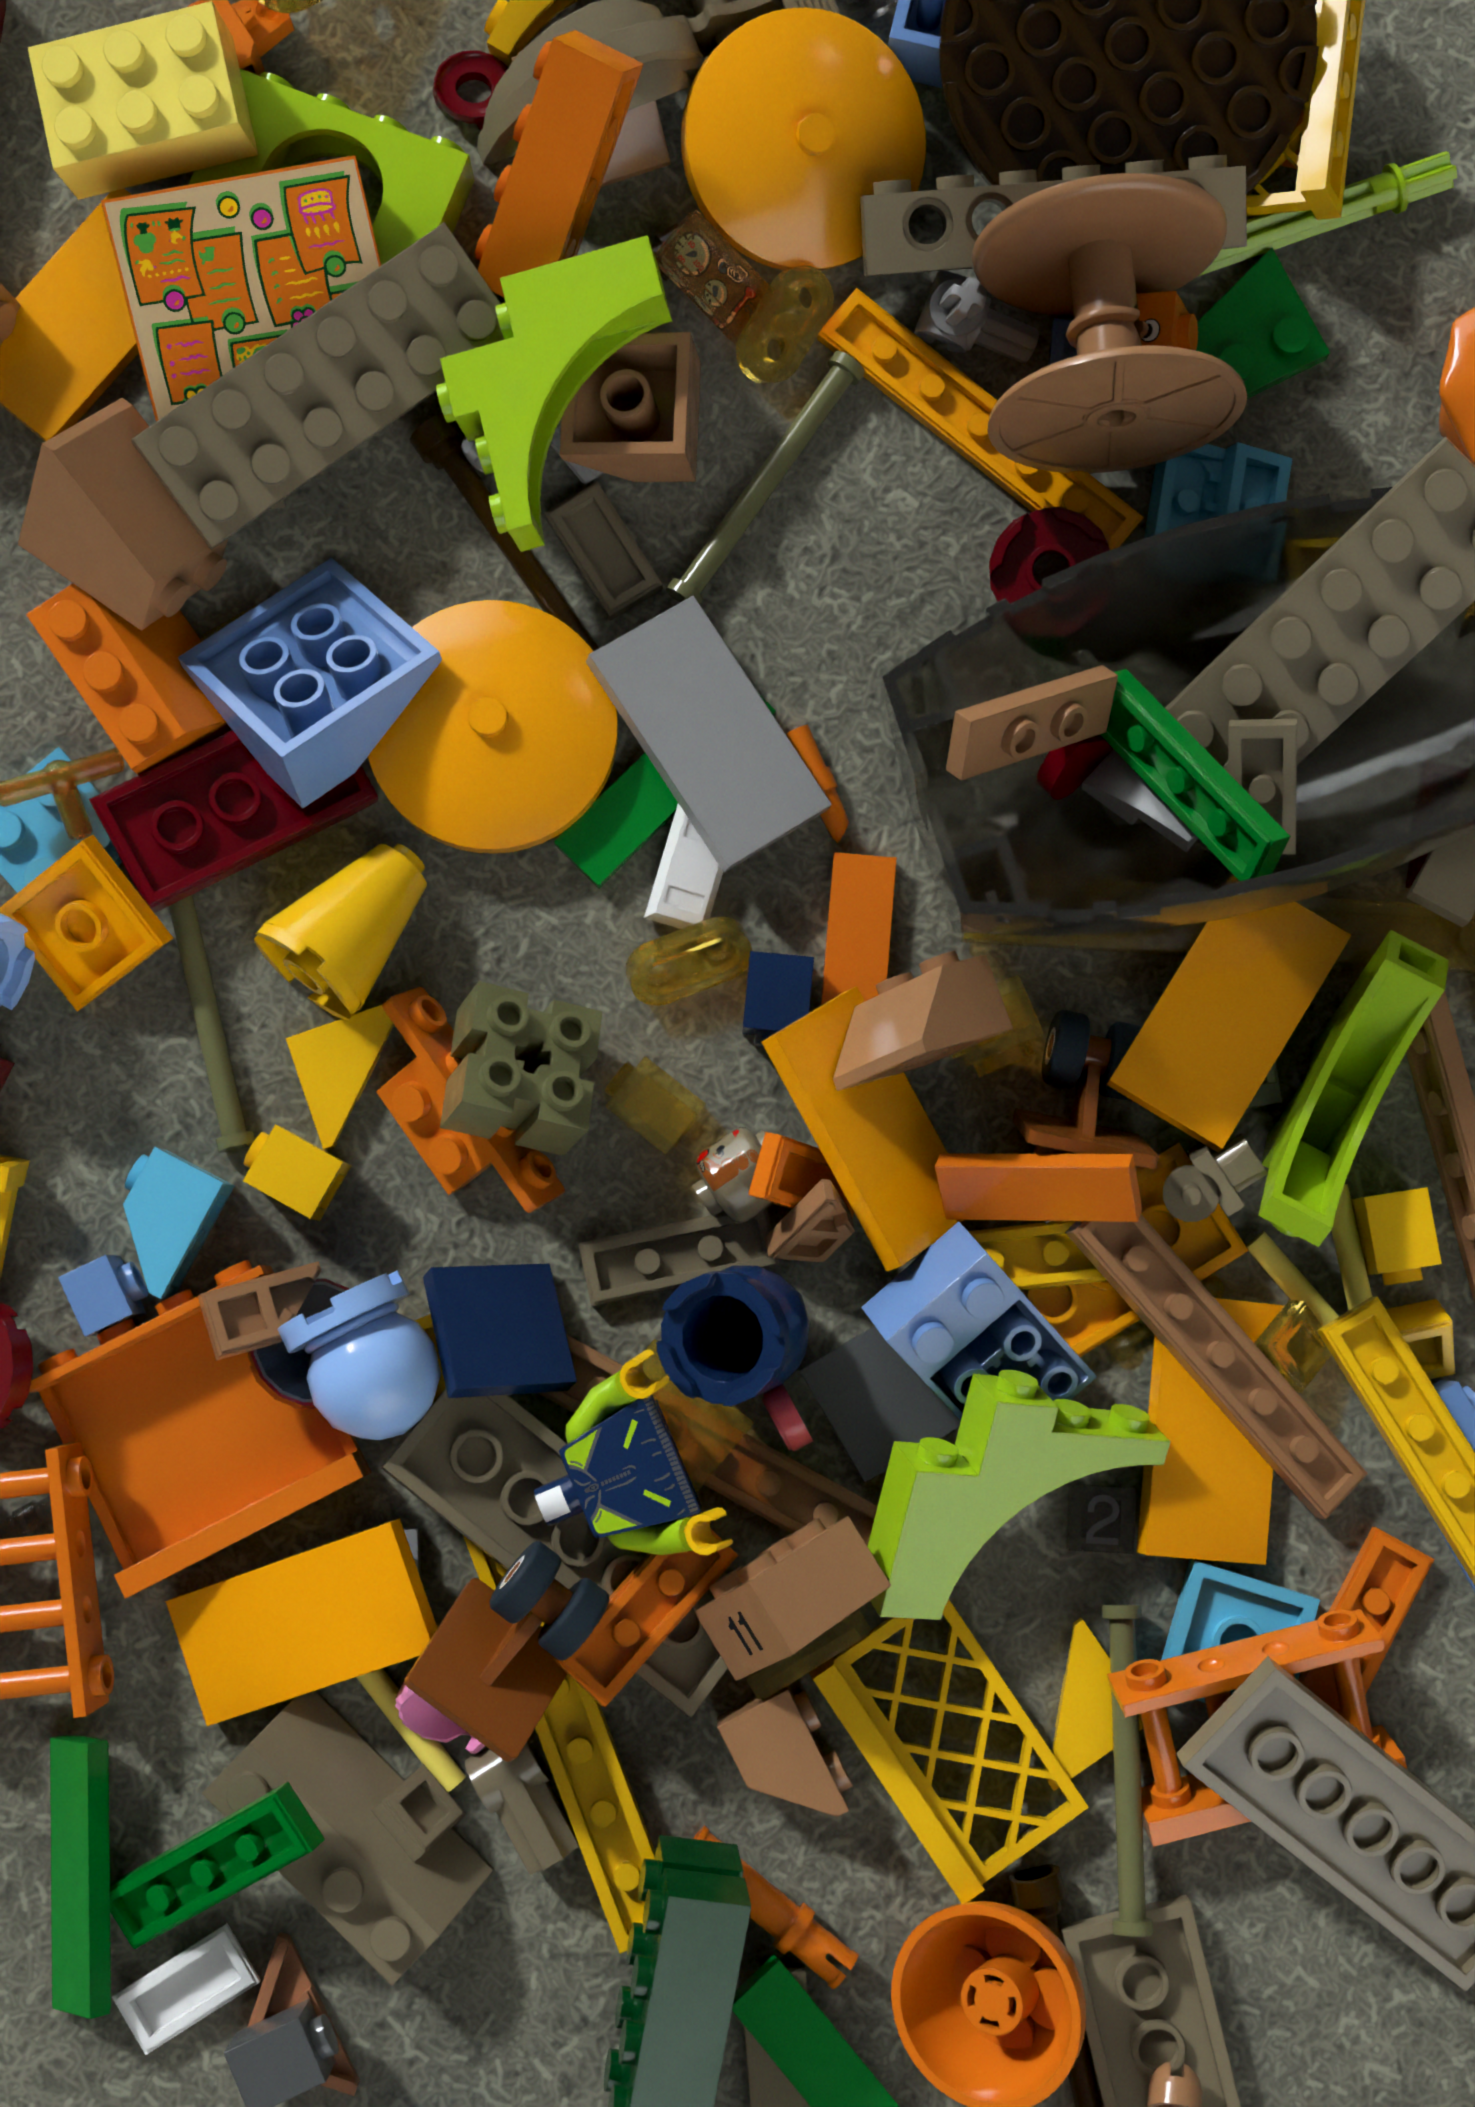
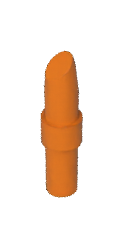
M803 725L786 733V736L832 804L820 817L831 837L838 843L849 825V820L836 791L838 785L830 766L826 767L809 725Z

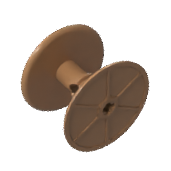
M1142 173L1107 174L1072 180L1038 191L1009 206L987 224L977 238L972 253L973 269L981 285L992 296L1013 307L1040 314L1073 316L1074 320L1069 324L1065 335L1069 344L1077 349V356L1055 362L1037 370L1015 383L999 398L990 413L988 421L989 439L998 452L1014 462L1045 471L1061 473L1072 471L1088 473L1115 472L1144 467L1187 454L1222 435L1240 418L1247 403V392L1244 381L1229 364L1200 351L1172 346H1142L1141 339L1147 334L1149 326L1146 322L1139 321L1140 311L1138 309L1137 294L1175 291L1183 287L1212 264L1224 245L1227 234L1226 214L1214 196L1195 184L1168 176Z

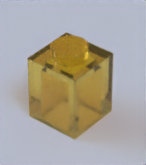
M646 1056L637 1067L627 1061L604 1090V1092L612 1097L605 1106L606 1110L666 1158L669 1157L706 1110L705 1102Z

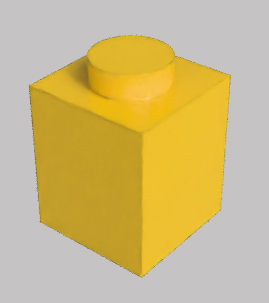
M275 1124L270 1134L261 1132L250 1146L243 1162L250 1169L243 1182L309 1219L320 1221L352 1165L286 1128Z
M1428 1187L1351 1199L1368 1275L1382 1274L1384 1286L1423 1280L1421 1267L1442 1264Z

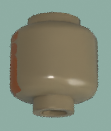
M738 1127L704 1149L697 1156L696 1167L702 1179L692 1186L713 1217L724 1210L733 1221L744 1223L774 1204L748 1195L765 1135L764 1130L754 1134L746 1127Z

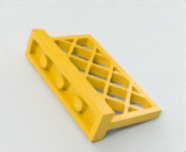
M1317 0L1315 8L1317 46H1319L1310 96L1303 108V122L1293 131L1287 147L1270 171L1246 194V216L1311 210L1316 220L1341 218L1365 0ZM1300 147V153L1298 156L1294 152ZM1287 159L1298 169L1295 191L1269 194L1260 184Z
M948 1599L942 1614L950 1625L945 1653L910 1647L909 1644L915 1619L890 1617L830 1659L828 1657L808 1671V1673L960 1902L965 1903L971 1901L985 1890L982 1886L985 1882L1089 1807ZM902 1629L900 1645L884 1642ZM957 1638L971 1658L955 1655ZM872 1649L898 1653L892 1691L864 1686L851 1664ZM908 1655L943 1662L937 1700L901 1693ZM953 1664L977 1668L987 1680L982 1708L946 1702ZM995 1694L1008 1713L992 1710ZM872 1697L890 1700L887 1719ZM899 1702L935 1709L929 1746L900 1740L894 1731ZM945 1711L980 1717L974 1755L938 1748ZM990 1719L1016 1724L1024 1735L1019 1763L984 1757ZM1032 1749L1045 1768L1029 1766ZM910 1753L927 1756L924 1774ZM936 1758L972 1764L966 1802L943 1798L937 1795L932 1787ZM982 1766L1017 1773L1011 1810L976 1804ZM1028 1775L1054 1780L1067 1799L1065 1803L1045 1817L1021 1812ZM947 1809L964 1812L961 1829ZM974 1814L1009 1820L1005 1846L982 1862L969 1843ZM1019 1823L1033 1825L1017 1837Z

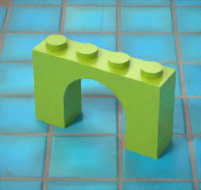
M240 69L258 155L196 170L188 184L297 166L307 160L318 157H347L356 155L357 162L372 171L383 184L382 202L372 225L382 266L444 222L453 234L475 180L469 154L465 153L458 144L447 138L434 136L430 140L408 132L400 122L388 116L375 115L374 118L352 111L347 104L332 95L320 93L315 97L294 89L288 81L273 73L262 72L259 76Z

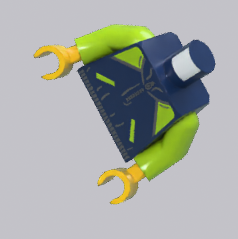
M648 1349L626 1362L620 1371L590 1389L566 1424L565 1436L567 1444L559 1450L568 1475L534 1489V1495L542 1516L549 1527L584 1512L594 1537L602 1538L607 1536L608 1540L616 1548L655 1555L694 1551L700 1555H709L731 1546L733 1543L732 1538L724 1541L716 1539L710 1530L711 1521L724 1517L727 1514L723 1508L716 1507L694 1517H689L700 1513L702 1505L655 1395V1392L664 1387L670 1378L667 1374L658 1381H653L643 1371V1362L654 1355V1352Z

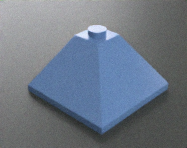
M333 558L325 561L178 657L183 669L266 773L302 808L321 797L358 770L442 661L440 652Z

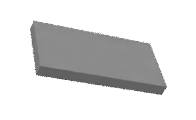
M694 595L588 655L586 663L724 873L823 814L832 805Z

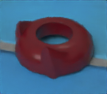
M479 50L461 51L449 56L439 65L434 77L432 91L436 106L458 121L477 124L478 129L482 131L486 108L497 83L507 71V66L494 55ZM469 80H479L488 85L491 95L483 102L470 103L460 98L457 90L463 83Z

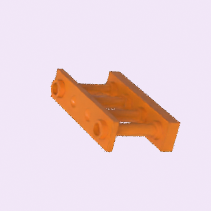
M77 1441L46 1449L47 1467L0 1473V1499L50 1494L54 1533L0 1539V1566L57 1560L61 1599L0 1606V1633L64 1626L68 1662L66 1666L0 1673V1700L71 1692L73 1718L87 1717L109 1703V1694H111L114 1686L113 1662L108 1654H104L87 1497L91 1494L93 1488V1470L90 1460L83 1456L82 1441Z
M1361 1609L1354 1611H1329L1322 1614L1315 1621L1160 1661L1154 1659L1139 1660L1130 1664L1125 1670L1107 1674L1109 1686L1125 1718L1138 1714L1141 1715L1154 1776V1782L1151 1785L1141 1787L1142 1821L1153 1847L1251 1822V1820L1193 1774L1181 1777L1166 1707L1204 1697L1208 1718H1210L1231 1696L1230 1691L1237 1689L1267 1656L1294 1678L1296 1673L1332 1664L1342 1717L1407 1769L1405 1756L1383 1725L1371 1727L1358 1657L1385 1651L1382 1636Z

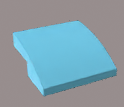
M1237 442L1227 449L1206 444L1187 454L1156 463L1141 558L1159 563L1253 579L1269 580L1275 575L1292 458Z

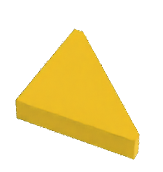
M382 1005L356 1013L350 1020L339 1019L285 1038L324 1150L336 1147L337 1140L356 1101L359 1100L394 1027L393 1022L384 1011Z
M1082 1618L1076 1620L1072 1625L1073 1630L1052 1747L1053 1755L1070 1780L1113 1750L1112 1695L1107 1674L1111 1673L1110 1658ZM1139 1714V1731H1140V1730L1143 1729V1725H1142L1141 1715ZM1046 1779L1053 1791L1059 1788L1054 1780Z

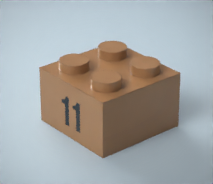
M849 1516L825 1528L820 1518H817L793 1534H788L757 1554L758 1557L745 1566L738 1567L710 1585L708 1588L713 1594L714 1599L694 1611L737 1681L795 1654L885 1591L891 1584Z

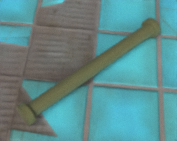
M835 351L828 361L829 372L681 579L673 578L667 586L666 591L672 598L682 602L694 595L701 605L703 598L700 594L848 386L850 384L857 385L865 375L864 368L853 357L842 351Z
M190 895L170 905L169 910L221 1132V1137L216 1139L218 1152L223 1153L251 1146L255 1140L254 1131H247L194 899L193 895Z
M1102 1605V1618L1109 1619L1111 1673L1125 1670L1130 1664L1137 1661L1135 1619L1142 1618L1141 1605ZM1111 1690L1119 1917L1112 1919L1113 1934L1128 1937L1153 1935V1920L1146 1918L1139 1714L1125 1718Z

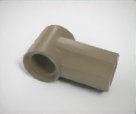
M532 1736L529 1737L519 1756L511 1762L504 1761L489 1748H485L465 1760L467 1773L477 1795L490 1813L496 1812L530 1875L548 1869L579 1847L572 1825L548 1782L551 1780L548 1766L544 1758L536 1759L529 1744L534 1742Z

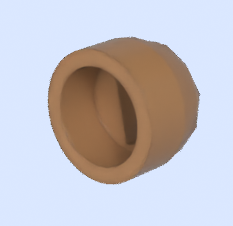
M1165 2062L1158 2066L1150 2076L1147 2107H1202V2086L1196 2072L1188 2065L1183 2064L1182 2077L1171 2076L1170 2062Z

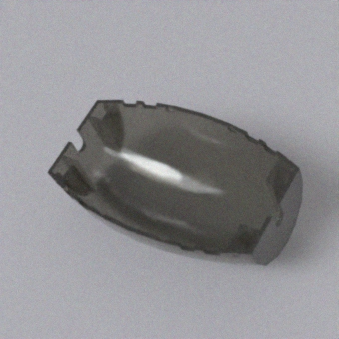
M1392 487L1373 488L1370 491L1369 498L1330 502L1329 494L1261 505L1182 525L1101 553L1042 579L1041 589L1011 604L1004 598L986 608V617L957 635H954L949 630L882 677L895 751L912 815L938 895L955 932L1064 936L1138 932L1220 920L1307 899L1400 866L1475 830V601L1297 765L1296 854H1282L1272 874L1239 881L1199 838L1185 852L1139 818L1133 825L1129 824L1082 790V783L1067 797L1054 800L1037 783L1038 770L1048 752L962 781L946 770L955 711L1101 665L1113 672L1127 669L1165 708Z

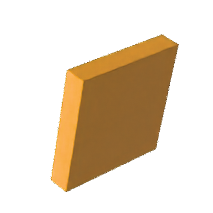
M94 835L79 842L0 907V913L26 926L28 932L24 934L25 946L35 952V959L77 1012L173 939V936Z

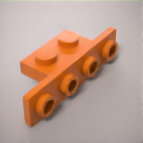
M422 987L391 996L382 1004L384 1011L417 1057L379 1088L376 1093L448 1196L466 1186L491 1165L494 1166L527 1213H532L561 1196L565 1192V1188L557 1178L552 1162L546 1155L536 1149L514 1145L515 1129L501 1126L490 1139L440 1128L447 1079L463 1060L450 1057L454 1030L447 1022L446 1013L442 1006L433 997L429 996Z

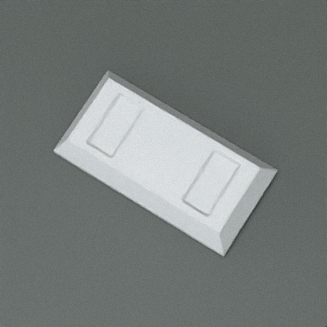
M679 803L677 804L644 918L704 936L723 870Z
M228 1923L116 1993L112 1998L144 2054L147 2055L257 1985L261 1980Z

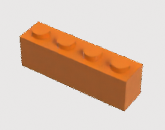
M577 30L554 37L552 42L547 41L537 57L533 77L539 83L532 104H527L523 108L514 128L513 139L519 144L512 165L509 164L504 168L494 190V200L499 202L493 224H488L485 227L476 245L475 259L480 261L478 272L491 291L504 297L500 278L577 256L644 65Z

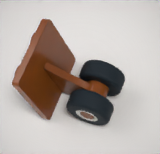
M1059 1010L1055 1014L1044 1047L1042 1079L1048 1085L1067 1089L1073 1088L1077 1082L1078 1086L1070 1119L1015 1108L1012 1121L1025 1138V1141L1035 1145L1033 1151L1035 1154H1133L1136 1171L1138 1166L1151 1169L1157 1168L1159 1155L1139 1134L1096 1125L1099 1093L1105 1097L1120 1100L1129 1099L1106 1084L1142 1026L1117 1021L1111 1025L1106 1037L1103 1038L1090 1035V1021L1087 1015L1068 1010Z
M540 1541L533 1542L521 1553L501 1579L495 1591L478 1578L471 1579L465 1585L404 1679L406 1687L506 1762H511L519 1756L567 1675L554 1661V1658L566 1660L571 1657L595 1629L609 1603V1594L589 1578L580 1579L570 1589L556 1580L555 1576L561 1566V1558Z

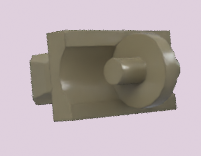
M1242 1133L1227 1141L1219 1153L1214 1150L1211 1152L1208 1146L1199 1142L1187 1150L1194 1165H1184L1176 1168L1167 1176L1163 1185V1201L1167 1210L1174 1217L1185 1222H1197L1207 1218L1215 1211L1219 1201L1229 1217L1245 1207L1239 1192L1266 1176L1268 1172Z

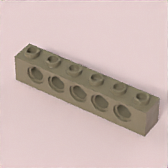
M1227 155L1188 158L1189 170L1164 172V160L1125 163V173L1168 176L1187 181L1206 190L1217 199L1226 214L1227 234L1221 249L1247 246L1246 166L1227 167ZM1100 165L1062 168V180L1043 182L1037 181V170L999 173V185L974 187V175L936 178L937 190L911 192V180L874 182V195H863L860 198L864 277L973 269L972 253L979 235L973 228L972 215L980 203L991 202L1004 211L1021 199L1046 188L1072 180L1101 175ZM917 208H932L942 219V233L933 244L919 243L910 234L909 218Z

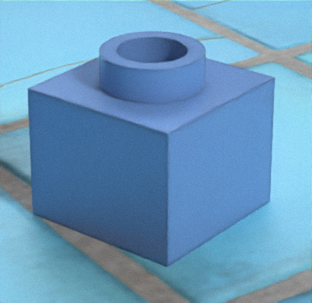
M104 1255L58 1277L85 1337L97 1336L102 1331L128 1319L134 1320L147 1314L141 1302V1299L148 1296L143 1277L133 1262L130 1261L124 1264L121 1256Z

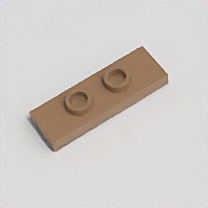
M1101 665L955 711L946 770L962 781L1106 733L1118 675Z

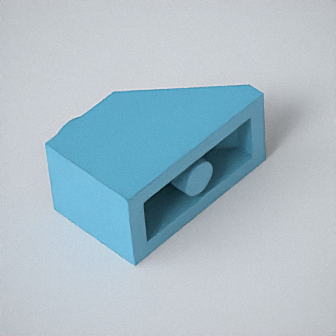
M154 1147L150 1156L141 1155L131 1168L125 1182V1188L130 1190L123 1206L148 1292L159 1299H167L177 1294L235 1185L168 1150Z

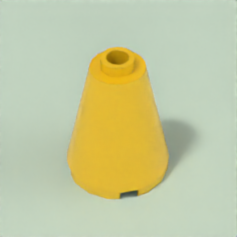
M378 844L264 922L255 933L257 934L254 938L255 944L264 958L284 979L291 983L296 978L314 992L307 997L333 1016L350 1020L357 1011L361 1010L427 887V882L421 874L425 870V866L414 852L402 844H396L393 848L386 844Z

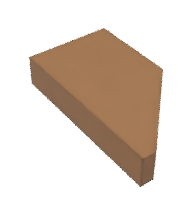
M821 1179L764 1238L768 1257L783 1260L824 1262L855 1232L851 1211L831 1180Z
M319 1261L200 1293L198 1299L216 1361L281 1343L282 1338L277 1329L296 1317L321 1272Z

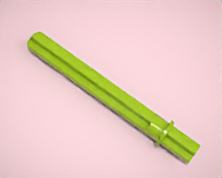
M1447 151L1398 167L1395 163L1387 164L1383 167L1382 173L1344 187L1341 218L1316 220L1312 211L1307 210L1260 215L1248 219L1247 246L1221 249L1212 264L1199 276L1267 253L1271 248L1276 250L1391 209L1395 214L1406 211L1408 203L1454 188L1453 179L1457 178L1456 166L1451 164L1450 153Z

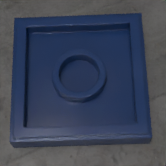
M550 1263L431 1267L424 1275L423 1281L448 1398L568 1391L577 1382Z

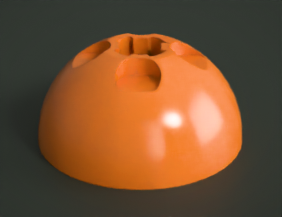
M974 1901L952 1905L934 1913L921 1922L908 1936L896 1959L891 1983V2001L898 2034L913 2063L939 2091L968 2107H1032L1048 2098L1067 2078L1079 2056L1086 2029L1085 1992L1072 1956L1061 1940L1040 1920L1019 1908L997 1902Z

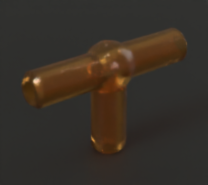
M113 748L69 762L54 760L48 763L42 770L1 781L0 806L7 807L52 793L68 838L74 841L86 838L92 834L93 828L77 785L123 772L125 765L122 755L118 749Z

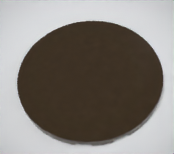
M945 0L939 38V66L943 96L948 114L962 148L972 165L989 186L999 185V173L1009 171L1037 170V181L1043 182L1062 180V168L1100 165L1101 175L1125 173V163L1164 160V172L1189 170L1188 158L1227 155V167L1246 166L1247 194L1270 171L1290 141L1289 138L1297 126L1304 105L1308 102L1315 77L1319 46H1317L1315 8L1317 0Z

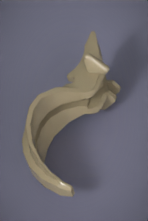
M602 0L589 3L552 23L519 52L499 80L486 108L483 129L478 136L477 151L483 164H493L515 155L519 143L513 139L514 128L523 108L527 104H532L539 83L533 77L534 66L544 44L547 41L552 42L554 37L577 30L643 63L644 65L628 108L629 111L685 89L688 95L697 72L707 59V57L702 56L701 50L707 49L708 52L714 50L717 45L744 23L760 15L780 10L783 7L784 9L805 7L823 9L841 15L835 0H737L733 2L730 0H692L695 14L693 18H686L684 15L664 17L657 6L637 0Z

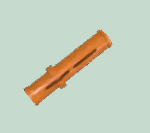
M705 1825L693 1838L723 1843ZM741 1859L743 1867L742 1878L746 1880L751 1902L750 1918L775 1938L773 1946L782 1954L791 1951L806 1966L827 1982V1985L832 1990L837 1988L846 1978V1975L826 1959V1955L830 1954L845 1968L847 1967L851 1970L859 1957V1953L854 1949L851 1950L813 1919L815 1911L806 1903H802L800 1906L796 1905L782 1891Z

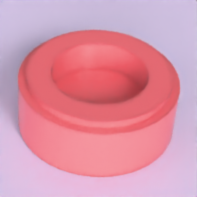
M783 1384L763 1394L764 1398H762V1401L789 1451L792 1449L795 1452L813 1442Z

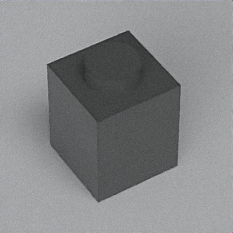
M307 1999L236 2032L224 2051V2056L245 2106L274 2107L325 2083L336 2062L334 2055L338 2054L339 2047L330 2020L325 2014L317 2017L311 2000Z

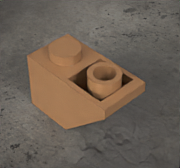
M784 1681L717 1717V1728L747 1788L836 1817L849 1811L843 1791L853 1787V1784L836 1750L826 1755L823 1754L813 1734V1731L823 1727L805 1690L793 1695L787 1681Z

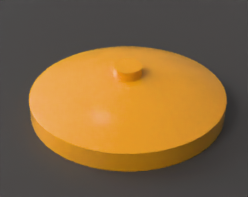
M807 7L787 8L760 15L744 23L727 36L704 61L692 82L684 105L681 122V153L685 175L699 209L709 224L729 245L750 259L771 268L791 272H818L836 268L863 256L860 198L863 195H874V182L911 180V192L918 191L925 164L926 132L922 107L909 74L894 52L877 35L858 22L838 13Z
M482 600L462 603L440 610L414 625L412 628L440 652L442 661L368 755L373 774L393 807L406 821L431 839L456 849L475 853L498 854L520 851L542 844L564 832L584 815L603 790L615 760L618 744L617 709L586 663L588 655L594 651L577 632L553 615L525 604L510 601Z

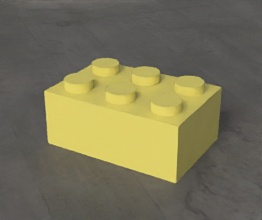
M213 1L28 47L52 167L78 200L258 155L233 36Z

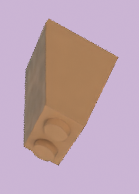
M121 398L42 443L18 545L142 631L163 615L167 617L175 615L184 605L185 601L199 590L209 591L218 583L227 566V560L223 558L228 539L212 550L208 547L132 444V438L147 429L149 425L131 403Z

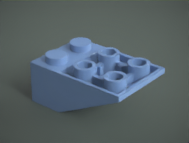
M959 1221L861 1307L886 1342L960 1421L973 1374L999 1376V1372L1002 1370H1017L1027 1373L1037 1379L1038 1385L1053 1401L1056 1399H1073L1097 1377Z

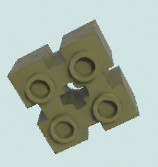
M479 981L457 1009L450 1057L463 1060L447 1079L440 1128L490 1139L501 1126L516 1130L514 1145L564 1156L589 1130L594 1082L582 1080L579 1077L597 1059L603 1011L553 1000L541 1012L527 1008L529 993Z

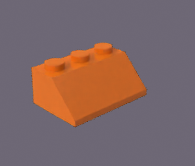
M72 583L26 614L125 761L137 775L149 771L231 730L230 726L180 664L178 657L202 642L180 610L171 617L163 615L141 631Z

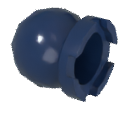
M731 1266L722 1271H712L682 1283L665 1301L662 1311L666 1310L661 1323V1341L657 1342V1353L666 1375L668 1374L670 1380L684 1395L692 1399L699 1397L712 1404L734 1406L782 1385L797 1370L806 1354L811 1322L802 1295L781 1275L759 1266Z

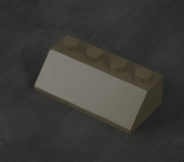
M316 1690L295 1697L201 1794L224 1817H227L282 1784L289 1782L325 1840L312 1852L279 1869L278 1872L393 1986L442 1934L492 1873L494 1868L453 1827L419 1859L413 1862L371 1811L405 1779Z

